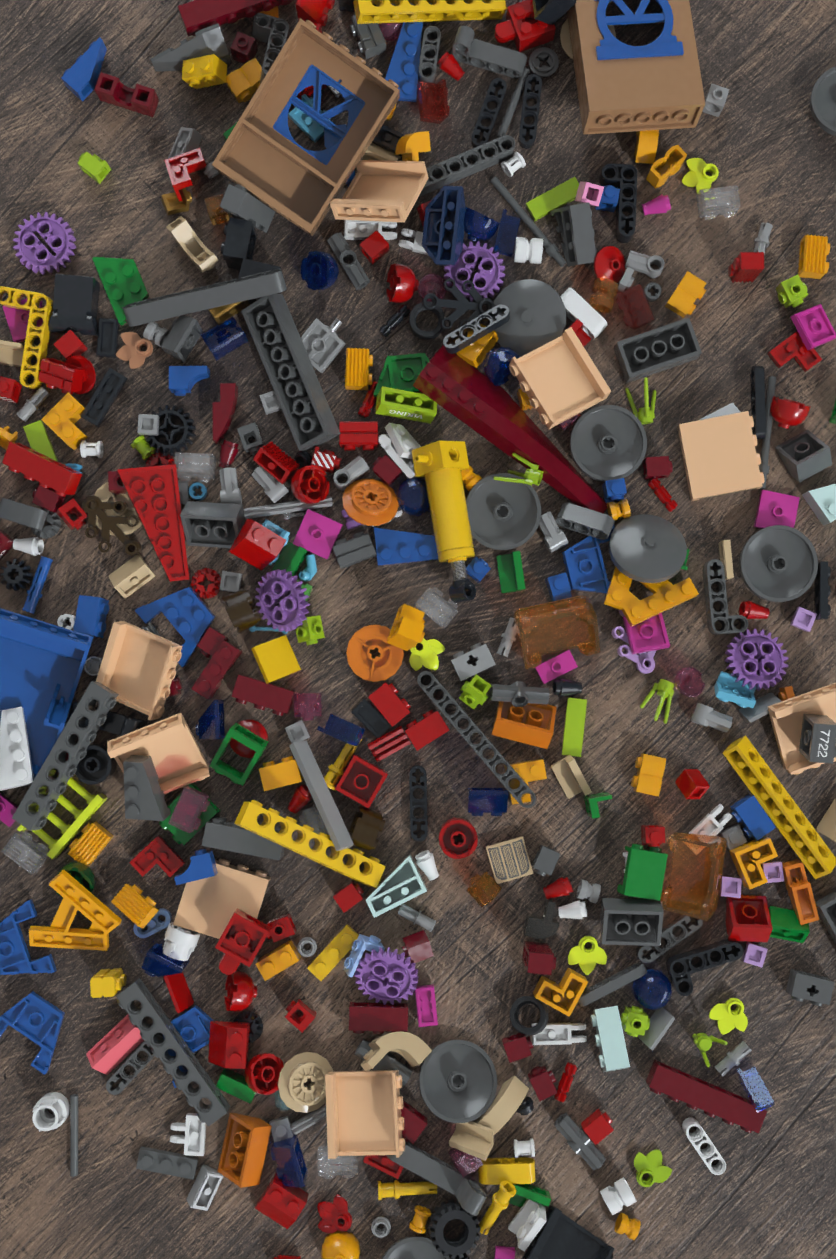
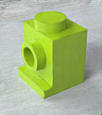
M87 151L81 154L77 163L84 173L99 184L111 171L105 160H102L96 154L92 156Z

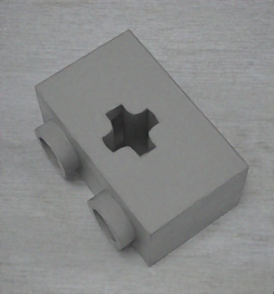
M477 643L470 647L471 651L465 654L463 651H460L453 655L454 659L451 660V663L460 681L496 665L486 644L481 645V643ZM469 656L477 658L475 666L472 664L468 665Z

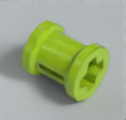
M141 435L133 441L131 447L136 449L145 461L149 459L151 454L156 452V448L150 447V444L145 440L146 437Z

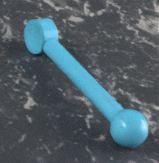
M253 626L249 628L250 632L255 630L279 632L278 628L273 629L271 627Z

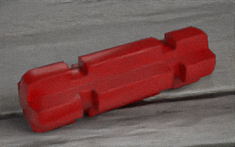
M376 381L372 382L371 390L367 392L362 403L363 406L359 409L358 414L366 418L369 416L370 409L377 397L373 396L378 383Z
M653 478L648 483L649 487L655 490L654 493L663 504L665 503L666 509L669 512L673 511L678 504L675 500L671 499V495L664 486L660 485L661 482L657 478Z
M569 1062L566 1064V1072H563L559 1082V1090L554 1095L555 1099L560 1102L565 1101L567 1097L566 1092L569 1091L574 1078L573 1075L577 1071L576 1065Z

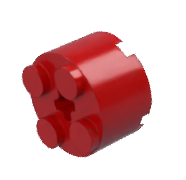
M451 818L439 830V845L442 851L450 858H465L475 851L478 844V836L474 826L464 818ZM461 834L463 840H458L456 843L453 836Z

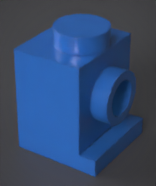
M612 185L603 186L601 200L596 209L614 212L618 204L620 189Z
M624 478L608 480L602 484L606 503L624 499V495L627 493Z
M476 557L466 567L465 572L476 582L480 583L491 568L483 559Z

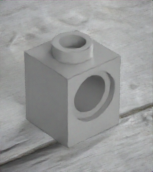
M711 84L705 97V106L702 112L719 117L725 105L729 89Z

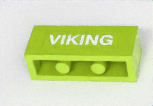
M382 386L377 395L375 414L431 424L437 414V403L425 394Z

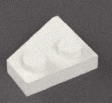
M389 423L385 429L399 457L413 460L411 450L421 446L403 425Z

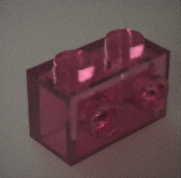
M190 786L185 787L168 824L188 833L198 830L202 819H199L202 811L206 812L210 801H208L209 795Z

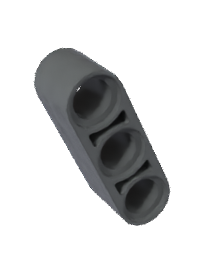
M436 26L427 27L423 35L419 64V83L423 87H431L435 83L441 38L440 30ZM429 73L431 76L426 77L423 74Z
M1 499L0 518L42 531L48 512L9 499Z
M571 503L562 504L555 520L563 528L602 540L608 539L615 522L609 515Z

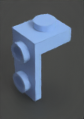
M359 934L357 940L353 942L352 951L344 962V971L349 977H353L365 950L372 952V949H374L376 952H379L380 947L383 951L385 950L378 937L373 935L368 937Z

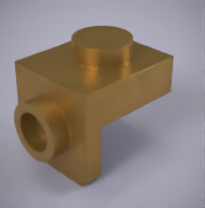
M186 188L179 190L183 200L180 202L175 192L161 195V201L167 215L189 211L190 203L192 202L190 191H187Z

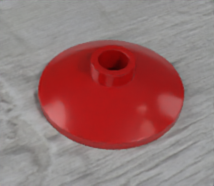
M606 246L598 251L594 260V271L600 282L605 285H614L622 279L626 269L623 253L614 246Z
M75 355L69 357L65 363L85 370L82 379V390L74 393L84 394L89 392L96 380L94 366L84 356Z
M249 719L237 723L268 741L267 731L258 721ZM233 738L230 740L231 748L239 756L252 758L256 752Z

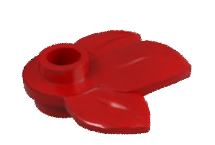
M337 1194L334 1197L333 1203L328 1201L318 1203V1213L322 1218L318 1228L321 1231L332 1234L337 1230L341 1232L347 1231L351 1227L352 1216L348 1212V1203L341 1195ZM342 1218L345 1224H341L339 1219Z

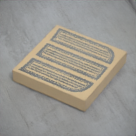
M523 836L485 846L496 885L533 874Z

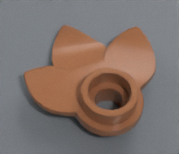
M135 332L122 333L121 338L125 345L118 350L116 356L123 361H129L131 369L141 367L146 357H149L153 352L152 343L148 339H141ZM147 346L146 351H141V348Z

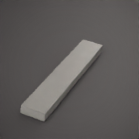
M307 740L293 742L289 747L336 851L352 847L354 843Z

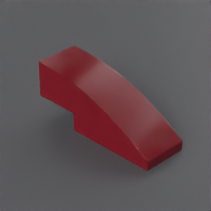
M220 383V402H213V441L215 444H220L231 425L238 397L236 383Z

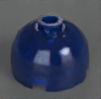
M466 207L464 232L468 234L467 238L477 243L478 240L485 241L494 236L500 223Z
M323 251L309 252V255L303 259L301 264L302 280H305L308 284L306 286L312 290L330 288L338 279L339 268L336 260L329 253Z
M508 347L492 349L486 355L483 366L484 372L488 380L495 386L509 381L508 376L511 374L509 364L514 356L516 359L520 358L515 351Z
M420 477L406 479L397 490L399 507L407 514L419 516L430 509L426 481Z
M646 969L647 973L633 981V996L644 1008L651 1010L661 1009L671 999V983L661 971Z

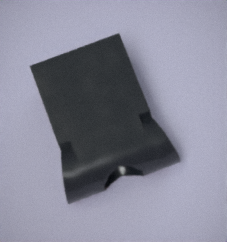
M55 274L54 312L49 321L50 332L67 333L69 330H72L73 332L78 331L82 335L98 336L96 318L100 284L94 277Z

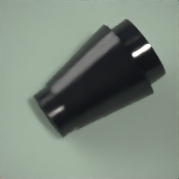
M562 678L553 681V694L558 695V697L582 693L581 682Z

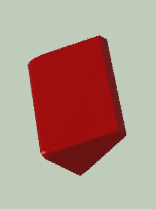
M177 968L167 972L164 980L176 1012L180 1013L193 1005L194 1000L182 969Z

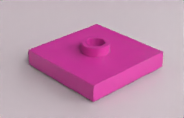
M27 299L21 300L22 305L27 302ZM41 300V302H40V304H39V305H40V308H43V307H44V306H43V303H42V300ZM2 306L13 342L25 341L30 311ZM42 318L37 321V327L42 326Z
M821 304L791 316L807 350L836 339V332Z
M761 490L754 528L764 529L775 525L794 528L800 497Z
M307 509L293 544L328 559L343 524Z
M662 613L632 627L629 625L626 617H623L631 654L670 647Z

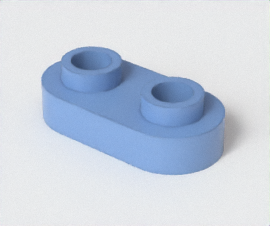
M160 908L147 924V930H143L134 924L133 930L135 935L139 938H147L166 928L171 923V913L167 909ZM164 915L165 921H161L159 916Z

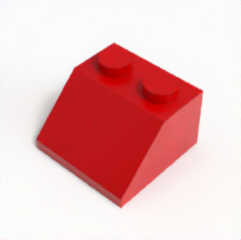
M297 0L298 22L301 18L303 21L309 20L312 23H318L322 28L327 23L329 9L332 10L335 0Z
M248 518L228 552L262 570L278 556L286 539Z
M741 895V898L727 897L726 929L729 941L768 942L773 928L766 896Z
M211 1021L208 1062L223 1068L245 1069L248 1063L250 1022Z
M275 1173L254 1208L288 1229L302 1212L309 1194Z

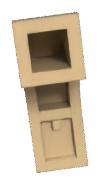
M182 216L166 227L181 249L202 273L215 266V263L218 261L217 257L203 244Z
M402 1031L392 1032L380 1036L368 1044L371 1050L363 1057L365 1060L360 1065L365 1071L373 1069L389 1051L402 1055L411 1067L420 1065L432 1050L416 1035Z
M514 1075L503 1083L488 1110L479 1118L473 1120V1122L493 1129L495 1135L517 1111L529 1088Z

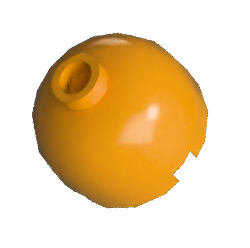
M337 1230L327 1235L324 1239L321 1249L322 1259H359V1241L351 1232L349 1234L348 1232Z

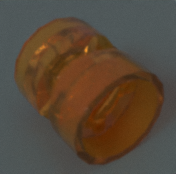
M595 279L592 289L594 294H591L588 304L597 312L611 313L614 305L613 298L616 297L619 285L609 279Z

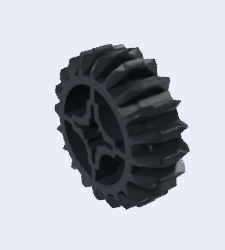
M165 405L164 411L161 407H158L159 413L152 411V415L159 416V423L164 420V424L159 427L158 435L166 437L169 445L159 443L155 435H145L149 436L146 442L151 443L150 447H155L158 454L163 451V455L167 456L170 451V455L174 457L175 451H177L179 455H182L181 449L189 450L186 444L193 445L190 438L196 437L192 433V431L196 430V427L192 425L194 420L189 419L190 414L188 412L184 413L183 408L177 411L176 405H173L171 410L168 405ZM172 417L181 419L184 426L174 425ZM170 425H171V428H172L173 430L171 431V434L169 435L167 432L170 430ZM183 434V437L176 443V438Z

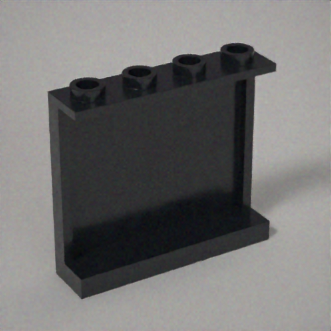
M550 1205L546 1212V1223L530 1243L522 1259H612L615 1248L607 1245L564 1215L558 1208Z

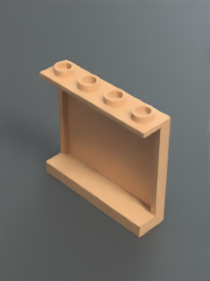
M360 160L356 167L357 173L342 199L333 198L330 202L334 218L339 220L405 223L429 178L425 162Z
M572 327L566 329L562 336L518 359L514 356L509 364L511 374L517 377L521 390L524 393L526 392L530 398L531 406L538 411L540 421L548 429L607 399L611 393L610 388Z
M748 411L678 425L677 429L691 502L697 501L700 498L754 488L760 489L762 487V483L765 482L764 474L759 470L761 458L760 454L756 453L757 437L752 433L754 421L753 417L749 416Z
M125 621L114 622L96 682L102 683L119 694L116 698L117 702L148 715V720L150 721L159 719L165 710L164 704L170 694V685L176 675L175 669L181 659L183 646Z
M836 683L767 706L783 768L789 774L797 775L804 770L818 768L821 764H824L809 762L799 752L803 714L827 715L836 723Z
M182 713L107 741V753L110 758H115L123 774V762L131 755L151 756L159 778L158 782L161 791L163 790L165 795L210 776L209 765Z
M225 859L215 860L218 872L215 876L186 883L173 925L220 939L237 908L257 919L268 883L271 877L267 876L268 873L260 870L253 872L248 870L249 867L238 864V866L230 865V861Z
M399 1070L334 1071L325 1074L328 1159H336L338 1156L396 1155V1158H399L403 1151H405V1139L402 1138L404 1117H401L403 1096H400L402 1076L399 1075Z

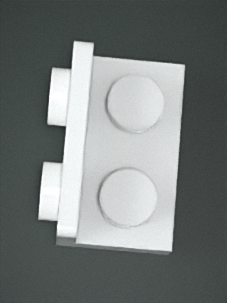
M529 1199L526 1200L508 1225V1229L516 1234L518 1248L524 1252L547 1221L546 1207Z

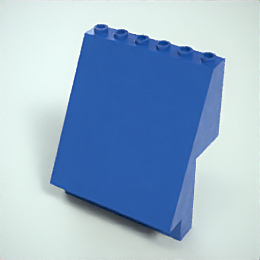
M0 608V722L2 710L23 707L35 778L63 731L93 637Z

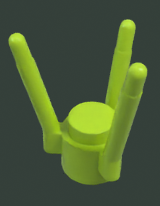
M645 377L644 407L639 408V412L636 410L629 388H626L625 391L633 414L642 424H650L655 419L656 390H653L651 407H649L648 378Z
M512 453V456L531 467V469L527 468L525 473L512 470L507 472L524 479L493 477L494 480L539 486L543 477V471L538 470L539 465H535L518 454Z
M660 679L659 683H654L652 690L646 696L640 708H643L657 691V695L661 696L654 721L658 720L665 698H667L663 721L666 724L675 684L664 679Z
M705 1033L692 1035L694 1043L700 1050L707 1067H710L706 1051L711 1048L712 1042L728 1044L727 1041L716 1038L713 1035L708 1036Z

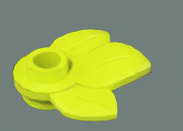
M701 158L688 159L686 164L690 171L683 177L682 183L687 187H696L697 194H704L709 191L712 182L717 179L719 175L718 168L714 164H706ZM706 172H710L712 176L706 175Z
M423 638L421 642L423 645L422 650H417L416 646L410 649V665L415 671H418L422 665L428 669L437 670L439 666L437 654L444 652L445 647L438 640L430 639L426 641Z
M592 936L582 937L579 944L573 947L568 955V964L575 965L579 963L580 968L586 975H589L594 970L596 963L605 965L607 962L605 951L598 946L596 939ZM590 942L591 947L585 948V943Z
M730 998L725 1003L716 1004L709 1013V1018L718 1020V1028L722 1035L729 1033L735 1027L744 1032L748 1025V1019L743 1013L744 1005L738 998ZM733 1004L737 1006L735 1010H731Z

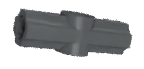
M335 233L327 242L354 288L361 290L370 283V280L342 233ZM348 258L353 260L351 264H345L344 261Z
M521 681L514 682L511 685L491 684L489 700L512 702V705L515 707H523L528 703L547 705L549 701V688L527 687Z
M363 1038L354 1055L365 1060L363 1057L371 1050V1047L368 1045L370 1042ZM388 1052L373 1068L374 1070H399L403 1086L408 1082L413 1072V1069L398 1061L391 1052Z
M567 1113L561 1114L554 1123L556 1129L566 1138L571 1149L577 1155L580 1154L593 1170L599 1169L606 1160L605 1156L593 1144V1141L583 1128H579Z

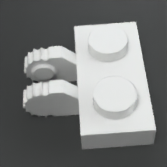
M187 1113L186 1123L175 1122L171 1124V1130L185 1131V1136L172 1135L170 1136V1142L184 1144V1155L204 1156L206 1123L200 1121L197 1113Z

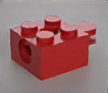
M525 0L507 7L506 21L496 25L495 39L501 44L514 40L518 52H522L553 41L556 28L554 25L534 19L533 0Z
M237 908L215 946L216 949L224 953L219 962L220 971L223 974L231 975L237 970L240 963L250 967L272 927Z

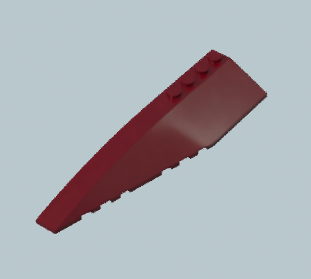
M443 345L421 371L413 386L525 468L531 469V467L512 456V453H516L529 462L539 465L538 470L543 471L542 480L576 505L604 513L607 503L510 395L458 355L446 352Z

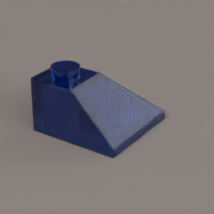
M214 700L198 720L195 730L199 740L225 738L224 700Z
M156 943L148 950L141 968L149 976L162 977L182 973L190 961H180L166 956L163 953V946Z

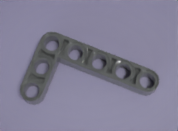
M406 1141L405 1151H403L399 1158H396V1155H386L393 1162L454 1194L464 1210L474 1216L478 1215L487 1196L478 1182L470 1175Z

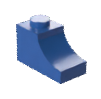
M169 366V390L176 396H185L186 393H191L192 387L198 381L210 378V370L207 366Z
M566 572L545 579L555 615L558 616L575 611Z
M205 848L195 851V855L190 857L191 863L188 869L174 877L176 885L215 876L218 872L213 850L207 851Z

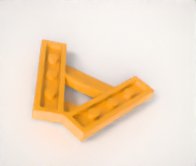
M615 566L604 604L622 610L629 625L632 627L696 597L699 593L690 577L674 585L668 580L659 583L640 582L653 595L639 600L629 591L632 579L620 572Z
M62 870L49 883V886L63 897L51 926H30V946L108 951L109 933L120 925L122 919L67 871ZM77 911H80L92 922L89 929L70 928Z

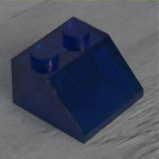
M467 788V811L472 813V816H483V813H491V816H502V813H507L508 790L506 788Z
M294 1134L291 1138L273 1143L271 1156L278 1165L276 1168L278 1179H282L284 1186L304 1187L308 1170L297 1134Z

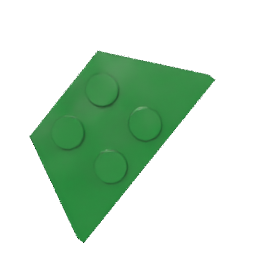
M93 257V262L115 315L122 326L126 323L122 307L130 303L146 300L149 297L134 259Z
M426 354L387 356L373 396L377 397L382 386L422 393L413 384L430 361Z

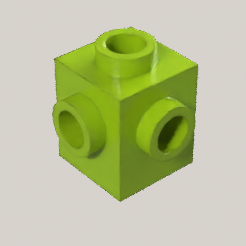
M798 274L781 282L775 288L778 293V299L781 304H784L785 308L790 306L795 308L804 303L803 299L808 295L807 286L801 281Z
M320 615L306 617L307 619L302 621L303 625L295 629L298 643L306 642V645L317 644L318 639L325 638Z
M476 674L471 682L466 681L460 690L463 693L459 699L472 709H475L478 704L483 705L488 698L486 693L491 685Z
M625 1006L624 1013L622 1012L620 1017L622 1028L627 1035L638 1037V1035L644 1036L645 1030H648L650 1025L648 1015L643 1008Z

